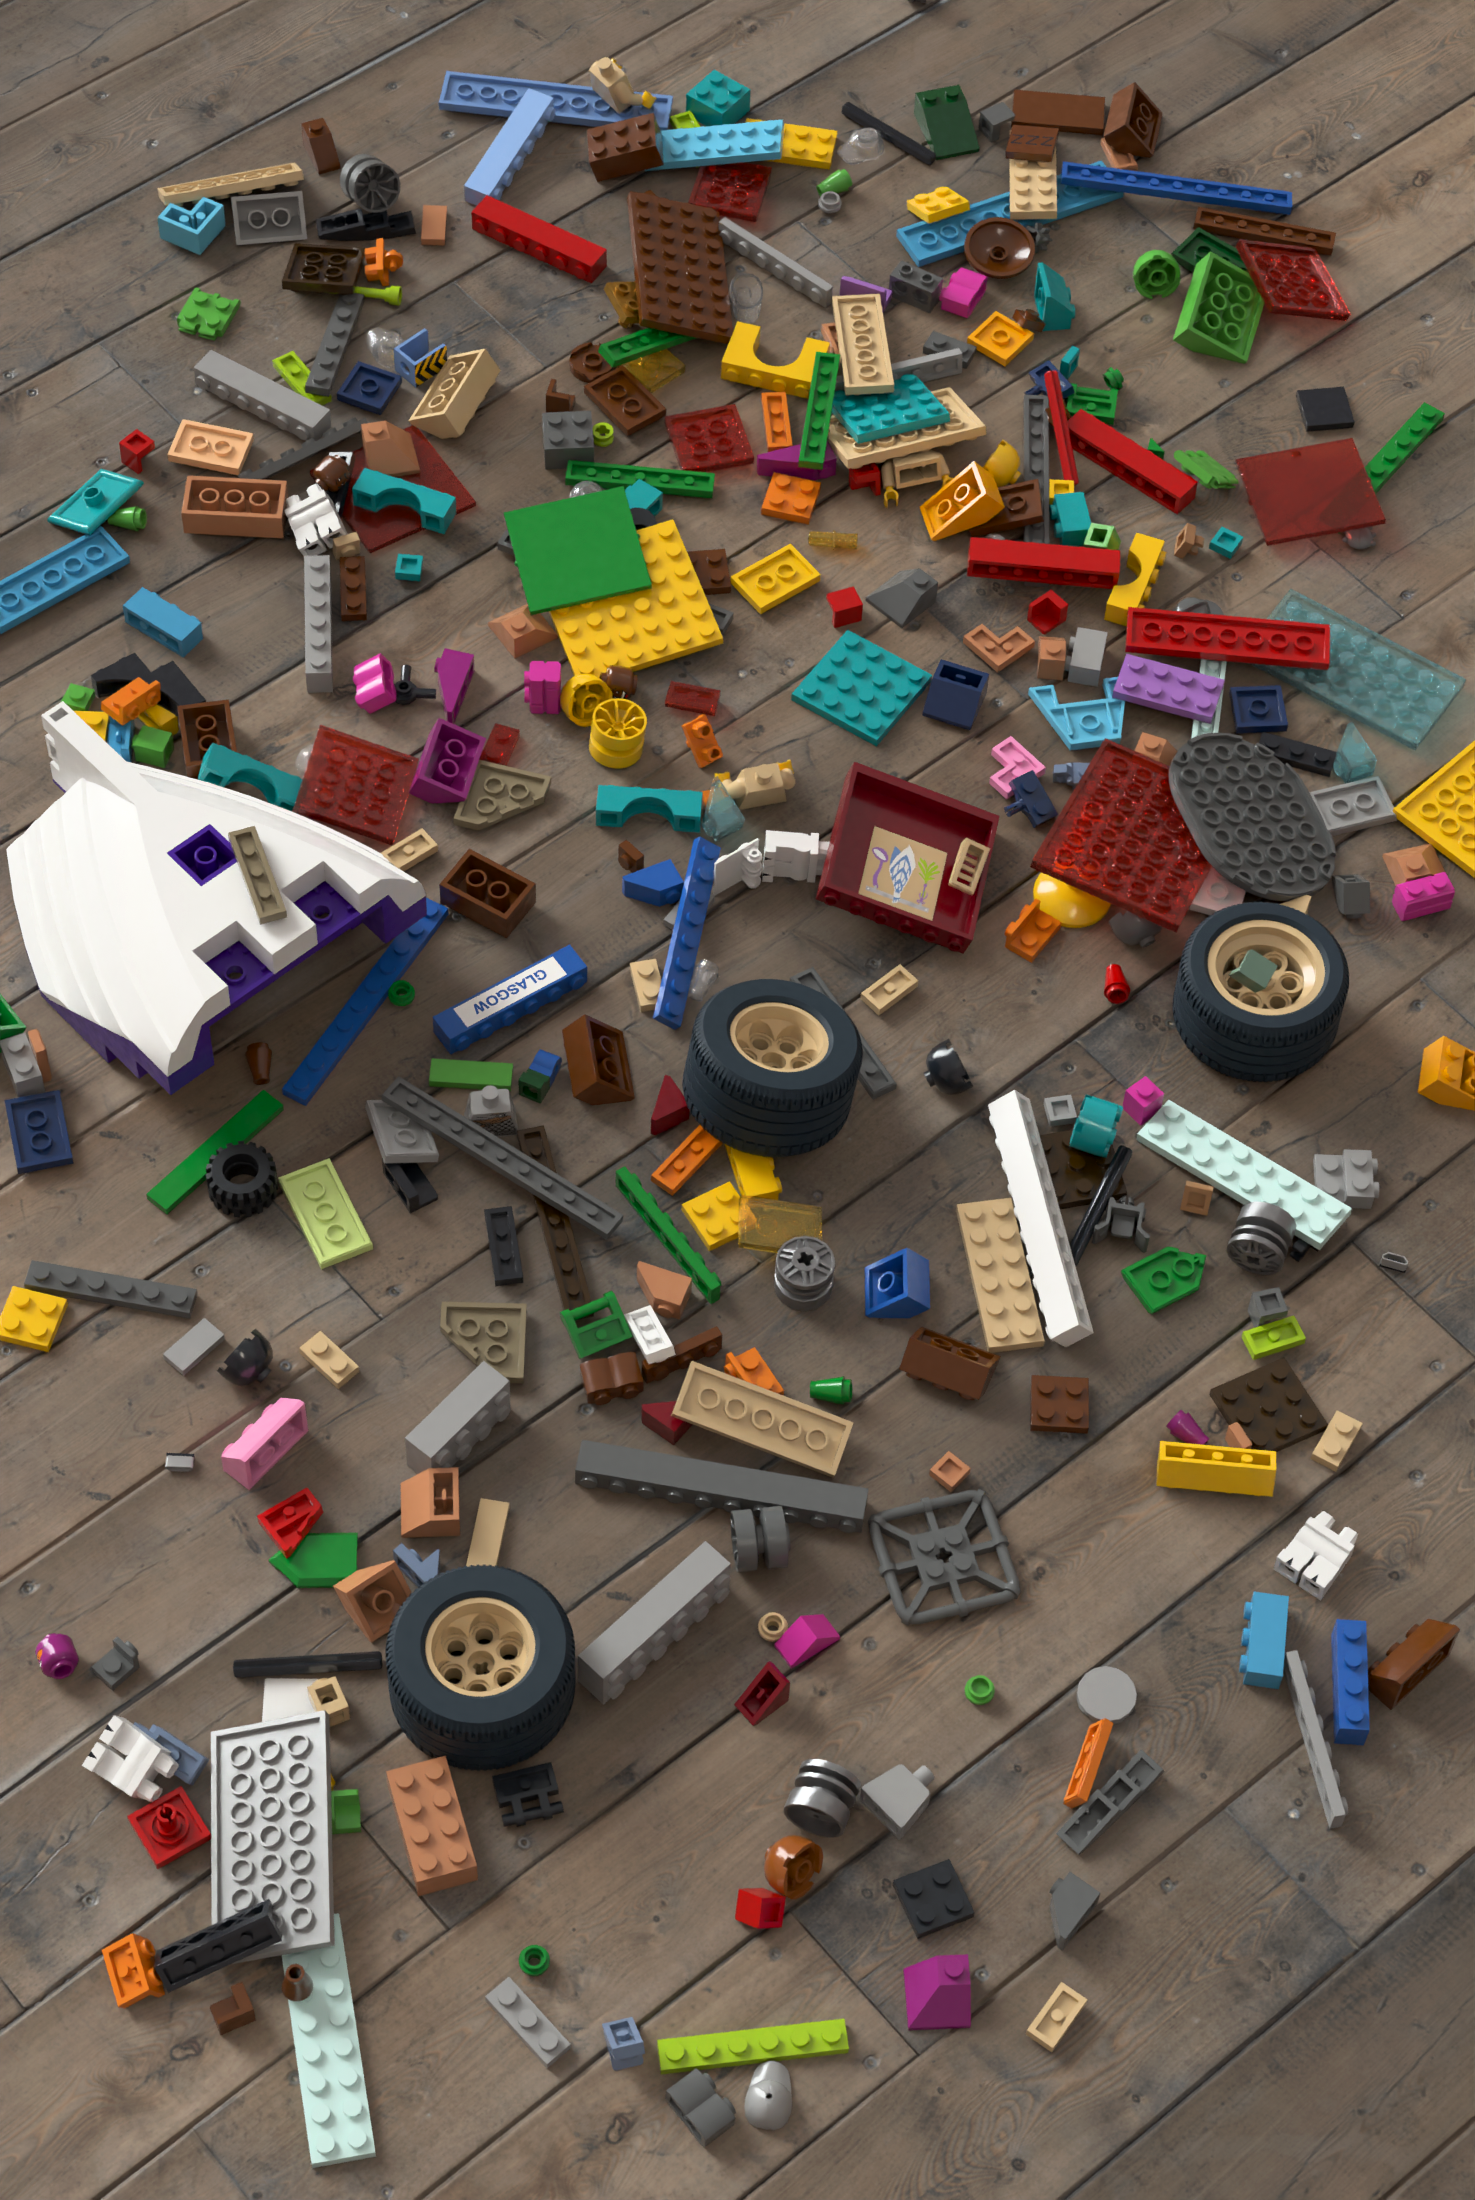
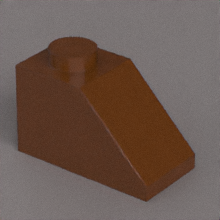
M319 118L301 123L303 146L318 174L341 169L332 134L325 120Z

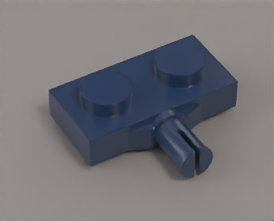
M1048 360L1029 372L1030 378L1036 386L1025 391L1024 394H1043L1048 396L1044 374L1050 370L1058 372L1063 399L1075 392L1070 382Z
M1033 770L1008 783L1016 799L1015 803L1004 807L1005 813L1008 812L1006 814L1008 817L1022 811L1035 828L1054 819L1058 815Z

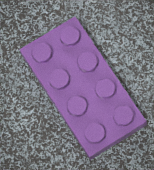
M1126 654L1112 698L1211 724L1225 680Z

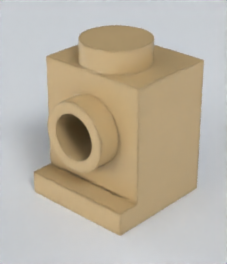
M335 1676L329 1679H318L311 1686L307 1687L308 1698L314 1711L325 1710L329 1714L330 1727L350 1719L349 1706Z

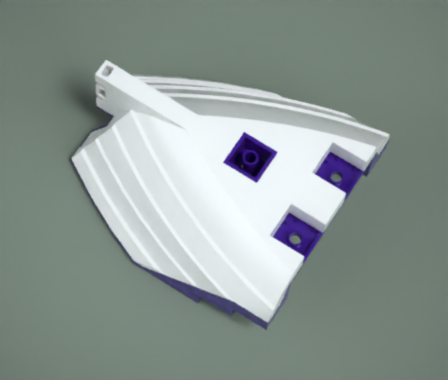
M63 701L41 715L43 728L48 732L45 735L48 755L53 759L50 762L53 782L65 794L55 801L40 818L32 823L23 835L18 837L6 849L14 903L26 953L41 996L107 1063L117 1057L138 1079L149 1073L172 1095L214 1065L209 1029L212 1024L348 929L353 930L361 923H364L386 944L427 915L426 894L422 884L417 879L398 869L381 853L311 819L257 798L201 780L126 762ZM251 826L256 828L287 911V918L261 925L228 838L229 832ZM324 913L329 914V916L324 919H319L315 917L316 914H318L319 916H321ZM233 972L242 974L238 979H230L228 977Z

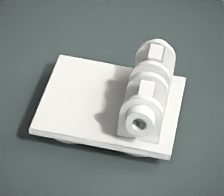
M758 838L749 843L742 844L736 851L729 855L721 856L714 863V896L741 880L751 889L760 885L762 854L758 850Z

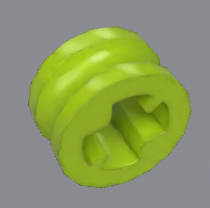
M604 422L595 424L592 428L594 444L599 447H606L612 444L614 440L613 427Z

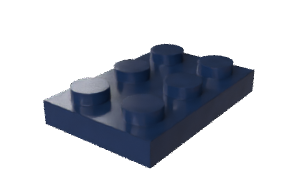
M59 1090L4 1100L18 1174L74 1164Z

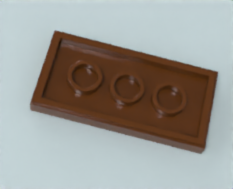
M1014 89L1012 112L1015 114V119L1011 121V127L1013 125L1059 128L1060 132L1103 135L1105 97Z

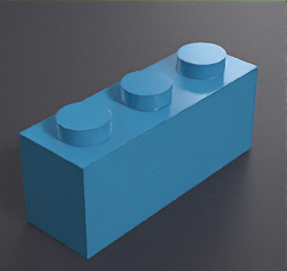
M144 587L123 605L126 623L183 658L203 640L202 625L195 616L186 614L175 604L168 603L157 593L150 592Z
M1253 1592L1251 1601L1245 1602L1243 1619L1248 1620V1629L1243 1628L1241 1646H1246V1655H1241L1239 1663V1673H1244L1243 1684L1279 1689L1284 1669L1289 1596Z

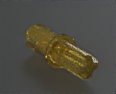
M833 530V533L810 531L808 534V545L832 547V550L834 548L857 550L858 533H837L836 530Z

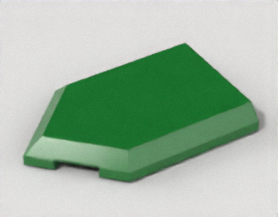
M1167 1246L1122 1269L1121 1273L1123 1279L1147 1312L1153 1314L1199 1290L1207 1255L1195 1253V1255L1179 1251L1178 1248Z
M358 1532L308 1533L290 1557L286 1559L279 1550L268 1561L287 1576L289 1581L297 1588H334L335 1584L357 1571Z

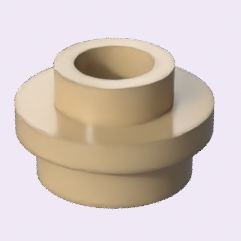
M775 1612L764 1615L758 1624L760 1636L770 1642L778 1641L788 1630L786 1619ZM776 1626L778 1630L770 1631L768 1630V1627Z

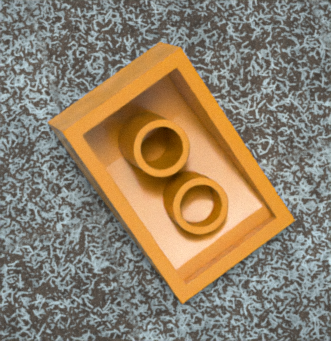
M975 461L920 506L928 533L933 541L987 523L1005 508L993 475Z

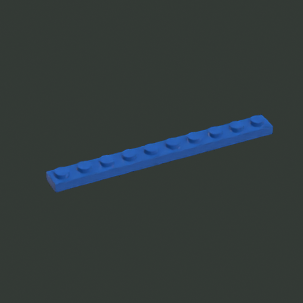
M1064 161L1061 167V184L1277 214L1290 215L1292 211V192Z
M426 898L427 915L395 937L282 1088L284 1096L307 1106L388 997V990L391 985L402 978L449 915L447 907Z

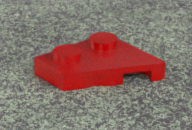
M306 1487L259 1514L257 1519L260 1526L287 1559L323 1514V1509L319 1501Z

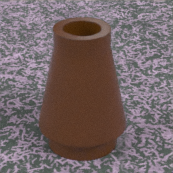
M252 1043L248 1045L245 1056L253 1076V1083L264 1085L270 1082L272 1050L269 1049L267 1043Z
M290 1965L286 1969V1975L282 1982V1992L291 2001H302L312 1993L313 1981L301 1965Z

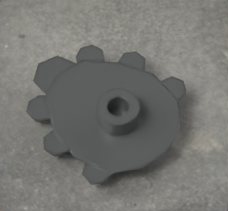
M1361 519L1357 520L1355 524L1349 522L1348 526L1350 528L1343 529L1345 537L1342 538V541L1353 548L1366 549L1376 545L1373 538L1377 534L1370 531L1372 530V525L1366 526L1365 521Z

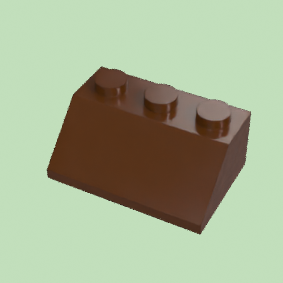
M1136 82L1113 94L1104 138L1106 143L1112 146L1117 153H1131L1135 156L1151 158L1154 155L1163 113Z
M585 1014L562 1030L574 1098L593 1106L635 1099L623 1031Z
M921 1327L909 1338L899 1370L906 1372V1376L912 1379L922 1380L923 1378L933 1382L932 1385L938 1389H952L959 1392L960 1397L973 1401L975 1399L979 1400L985 1394L1001 1356Z
M1427 1619L1421 1626L1415 1624L1405 1636L1407 1639L1401 1644L1398 1642L1394 1643L1387 1651V1657L1382 1662L1377 1660L1369 1667L1368 1690L1392 1710L1450 1655L1460 1629L1456 1625Z

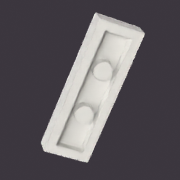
M651 1305L624 1314L628 1327L648 1364L662 1362L668 1357L676 1355L673 1344Z

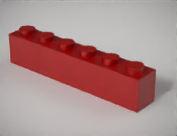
M486 195L471 212L473 230L548 263L559 270L570 273L579 279L593 283L607 267V249Z
M1082 409L1068 420L1072 447L1075 451L1178 515L1195 499L1198 481L1159 458L1153 452L1135 443L1132 439L1122 435L1113 427L1106 425Z
M970 538L967 576L1103 589H1113L1118 584L1120 550Z

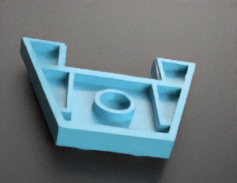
M1118 677L1103 679L1102 686L1106 699L1059 704L1053 685L1029 688L1028 695L1069 750L1120 744L1125 701L1112 698Z

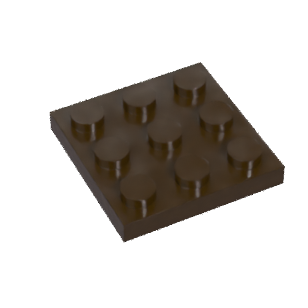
M295 243L282 279V289L294 292L314 291L315 293L329 292L340 295L354 294L365 259V248Z
M1073 1130L1039 1135L1060 1209L1090 1205L1115 1155L1113 1144L1110 1145L1109 1152L1105 1158L1070 1147L1069 1143ZM1121 1177L1112 1195L1115 1200H1120L1122 1196L1127 1197L1123 1177Z
M1285 1357L1210 1390V1397L1228 1425L1236 1422L1240 1424L1252 1443L1251 1449L1278 1452L1317 1435L1328 1427V1423Z

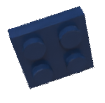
M358 361L338 390L337 400L381 415L402 384V376Z
M1281 685L1230 687L1229 696L1236 733L1287 732L1288 721Z

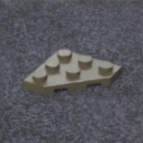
M479 760L466 800L459 803L453 823L456 826L479 831L544 803L551 786V776Z
M442 1302L440 1331L475 1365L479 1366L485 1361L507 1378L510 1383H524L527 1303Z

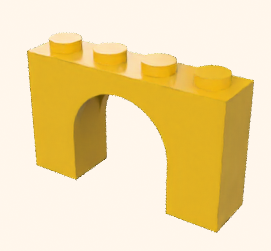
M737 321L721 362V379L776 392H786V394L809 399L816 352L829 353L830 342L807 337L801 354L796 361L786 366H770L764 364L755 356L760 344V326Z

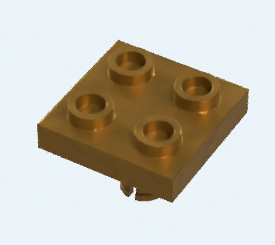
M635 281L607 282L604 291L619 316V325L624 328H631L633 323H639Z

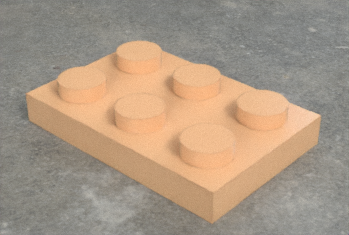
M182 419L167 454L168 461L239 475L254 441L253 433Z

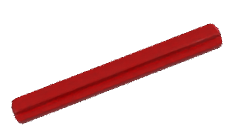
M1050 370L1044 374L1063 477L1064 480L1074 481V486L1079 484V478L1059 375L1056 370Z

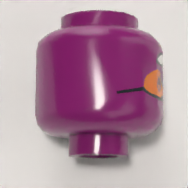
M52 1633L45 1636L35 1650L42 1673L47 1677L55 1679L66 1678L74 1672L79 1662L73 1641L65 1634Z

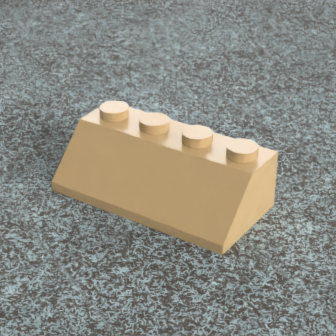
M480 349L449 356L409 419L410 424L441 439L461 436L465 431L466 425L474 417L476 409L484 401L486 393L495 383V379L501 371L488 351Z

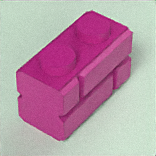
M531 661L529 671H524V703H529L530 712L534 714H543L544 712L547 714H559L561 709V664L554 661H547V663H544V661Z
M1442 872L1434 874V876L1397 884L1392 904L1400 920L1406 921L1450 909L1455 890L1447 874Z

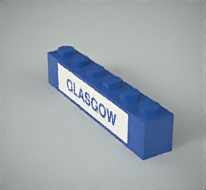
M568 945L433 1016V1032L450 1054L459 1050H465L477 1040L487 1038L494 1031L504 1026L512 1025L522 1016L532 1014L539 1007L549 1002L557 1001L569 991L581 988L587 982V966L571 945Z

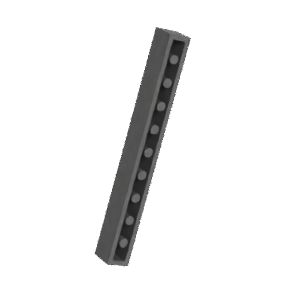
M582 1440L575 1468V1484H580L589 1489L596 1487L604 1488L618 1494L624 1492L633 1493L643 1498L656 1497L667 1499L672 1503H691L700 1508H720L729 1513L734 1510L751 1509L753 1515L760 1518L761 1508L782 1506L785 1522L808 1523L816 1528H837L845 1533H862L869 1490L868 1488L587 1440Z

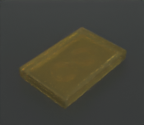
M746 1195L740 1196L739 1248L778 1253L781 1246L794 1237L810 1236L822 1241V1207Z

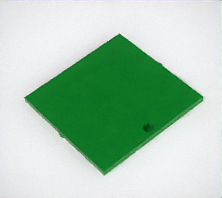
M624 486L504 512L505 522L516 559L514 564L519 570L530 615L652 588L639 542L640 535L636 532Z

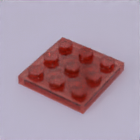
M746 162L700 166L688 203L713 208L719 212V216L757 222L772 175V167Z
M735 404L665 416L664 423L680 470L710 472L754 464V455Z

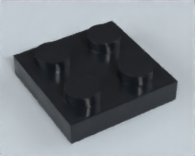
M950 1859L893 1880V1887L917 1939L974 1917L975 1912Z

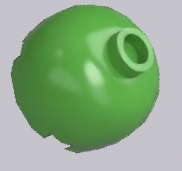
M1164 250L1147 251L1134 264L1133 279L1136 289L1141 295L1149 299L1153 298L1152 295L1162 294V298L1167 297L1180 284L1181 273L1178 262L1170 253Z

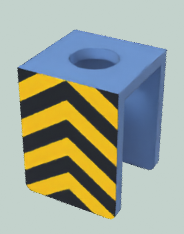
M425 328L394 348L395 371L414 387H418L439 373L447 361V346L444 343L428 353V330Z

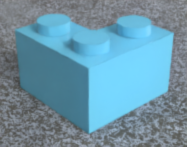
M205 197L191 211L170 203L158 216L160 238L201 255L226 226L224 206Z

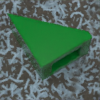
M1150 438L1148 451L1164 459L1165 452Z

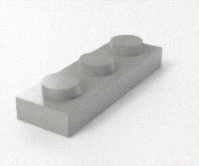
M510 1977L485 1996V2001L546 2068H549L571 2049V2044Z

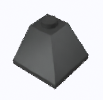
M920 568L899 571L868 595L865 601L900 628H903L936 602L938 581Z

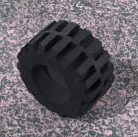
M238 1141L237 1145H233L231 1142L226 1144L227 1148L223 1149L220 1147L217 1149V1156L211 1155L209 1158L210 1164L206 1166L208 1192L211 1202H214V1206L218 1210L222 1208L224 1214L229 1215L233 1213L234 1217L240 1218L241 1214H246V1217H252L253 1212L260 1214L263 1212V1207L269 1208L272 1204L271 1199L276 1198V1190H278L276 1165L270 1152L266 1153V1149L262 1146L257 1148L256 1143L250 1142L247 1145L244 1144V1141ZM243 1174L255 1177L252 1181L245 1184L229 1182L233 1177Z

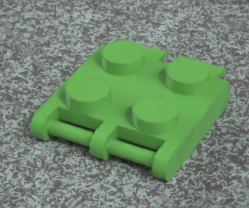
M194 288L177 317L178 327H180L179 331L195 335L198 331L200 333L199 337L215 341L217 336L223 337L237 313L241 301L238 299L233 301L222 298L220 294L215 293L212 295L202 292L200 288Z
M1177 450L1174 452V458L1182 464L1181 468L1189 474L1196 475L1200 479L1199 482L1206 488H1236L1232 484L1239 483L1235 475L1202 450H1198L1196 453L1192 450H1187L1186 452Z

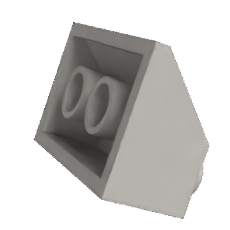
M302 191L231 197L236 245L307 239Z

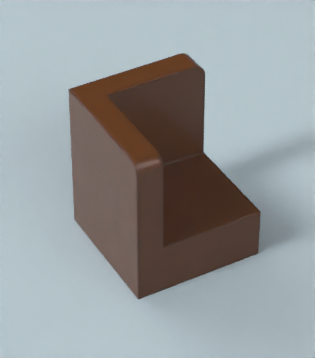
M551 379L546 392V413L572 412L575 405V395L557 392L556 379Z
M243 1982L231 1986V1997L210 2005V2011L220 2035L256 2021L254 2008Z

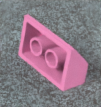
M280 1398L274 1405L270 1404L262 1413V1417L255 1424L248 1425L243 1431L242 1436L234 1444L231 1443L225 1448L221 1456L223 1470L250 1490L308 1432L305 1403L297 1399Z

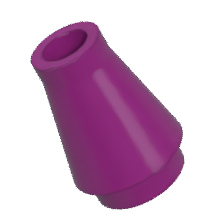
M1180 1410L1166 1425L1171 1431V1435L1185 1443L1205 1445L1210 1439L1204 1434L1189 1412L1186 1414Z

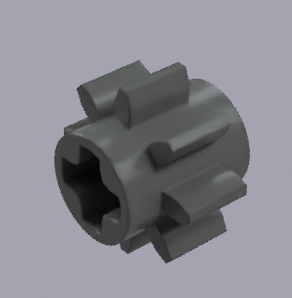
M1036 223L1035 228L1027 225V230L1032 235L1035 243V253H1038L1039 249L1047 251V245L1052 241L1049 235L1050 229L1043 228L1041 223Z

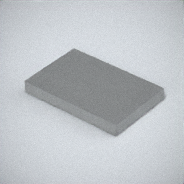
M1379 776L1309 792L1323 817L1327 830L1330 831L1332 836L1397 821L1396 814L1393 812L1394 806Z
M382 1100L366 1101L365 1109L384 1163L438 1162L439 1153L429 1129Z

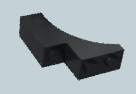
M134 652L105 668L99 669L91 675L92 687L98 698L111 696L138 677L148 684L157 680L161 684V700L157 704L168 709L178 719L177 706L206 702V699L174 661L159 666L151 672Z

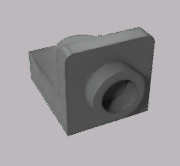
M119 1637L112 1640L114 1648L92 1666L93 1673L112 1691L140 1668L137 1657L139 1652L132 1643L129 1641L124 1643Z

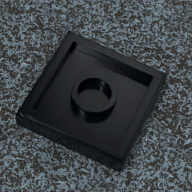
M1344 386L1297 390L1296 398L1306 432L1354 427L1355 421Z

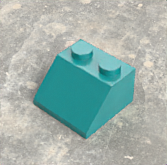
M1043 262L1038 263L1034 300L1039 318L1045 323L1043 331L1070 329L1071 320L1075 319V306L1070 304V287H1066L1064 277Z

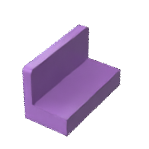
M843 276L841 279L840 296L880 293L883 313L892 298V290L851 277Z

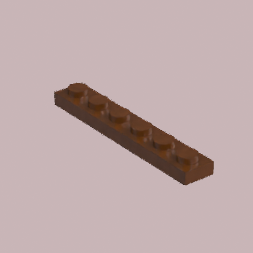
M1198 207L1193 230L1199 227L1209 233L1332 256L1336 237L1335 232Z

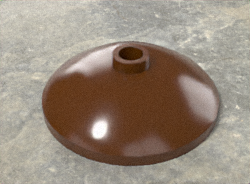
M993 217L976 223L968 231L964 243V252L969 264L979 273L991 278L1007 279L1023 273L1031 265L1035 253V243L1030 232L1020 223L1008 218Z

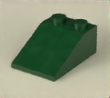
M959 85L915 93L914 115L930 149L936 153V160L979 152L980 148L967 100Z

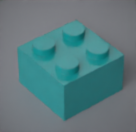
M713 70L686 94V112L691 111L696 120L705 126L735 124L750 111L751 89Z

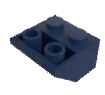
M941 659L932 678L922 716L971 731L987 694L989 674Z

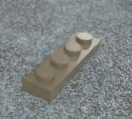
M255 826L229 832V842L260 925L287 918L285 905Z

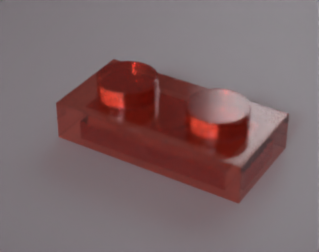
M671 681L665 699V707L715 716L721 697V690Z
M495 723L479 760L507 766L520 737V730Z

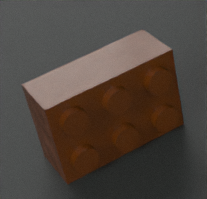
M654 113L587 129L589 164L597 182L664 165L662 132Z
M229 699L177 706L187 777L198 779L203 756L212 743L225 746L237 752Z
M468 849L439 884L441 904L505 938H508L536 903V883L471 849Z

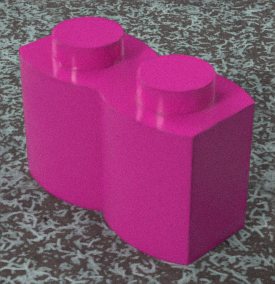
M961 267L957 273L952 274L947 288L944 287L940 293L941 309L968 318L987 289L988 276Z
M381 653L354 667L353 682L357 687L355 700L357 705L361 709L364 708L369 714L396 701L393 668L391 662Z

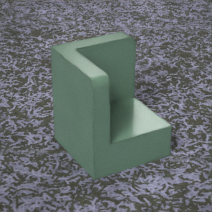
M1251 949L1246 953L1239 968L1232 970L1229 976L1256 993L1267 987L1278 965Z

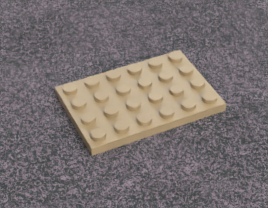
M948 387L932 391L931 393L949 412L950 422L857 444L833 415L830 420L828 442L834 453L848 469H858L866 464L882 463L886 459L906 457L910 453L918 451L927 452L934 447L951 446L955 442L963 440H975L979 436L986 435V426L960 397Z

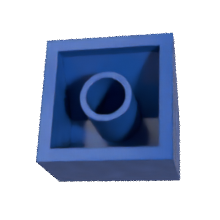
M905 1248L865 1267V1316L869 1318L909 1319L930 1309L928 1259L909 1248Z

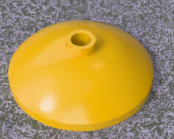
M1066 861L1053 864L1039 874L1033 888V899L1040 900V910L1062 922V927L1083 928L1097 923L1107 914L1112 902V889L1107 878L1096 868L1081 862Z

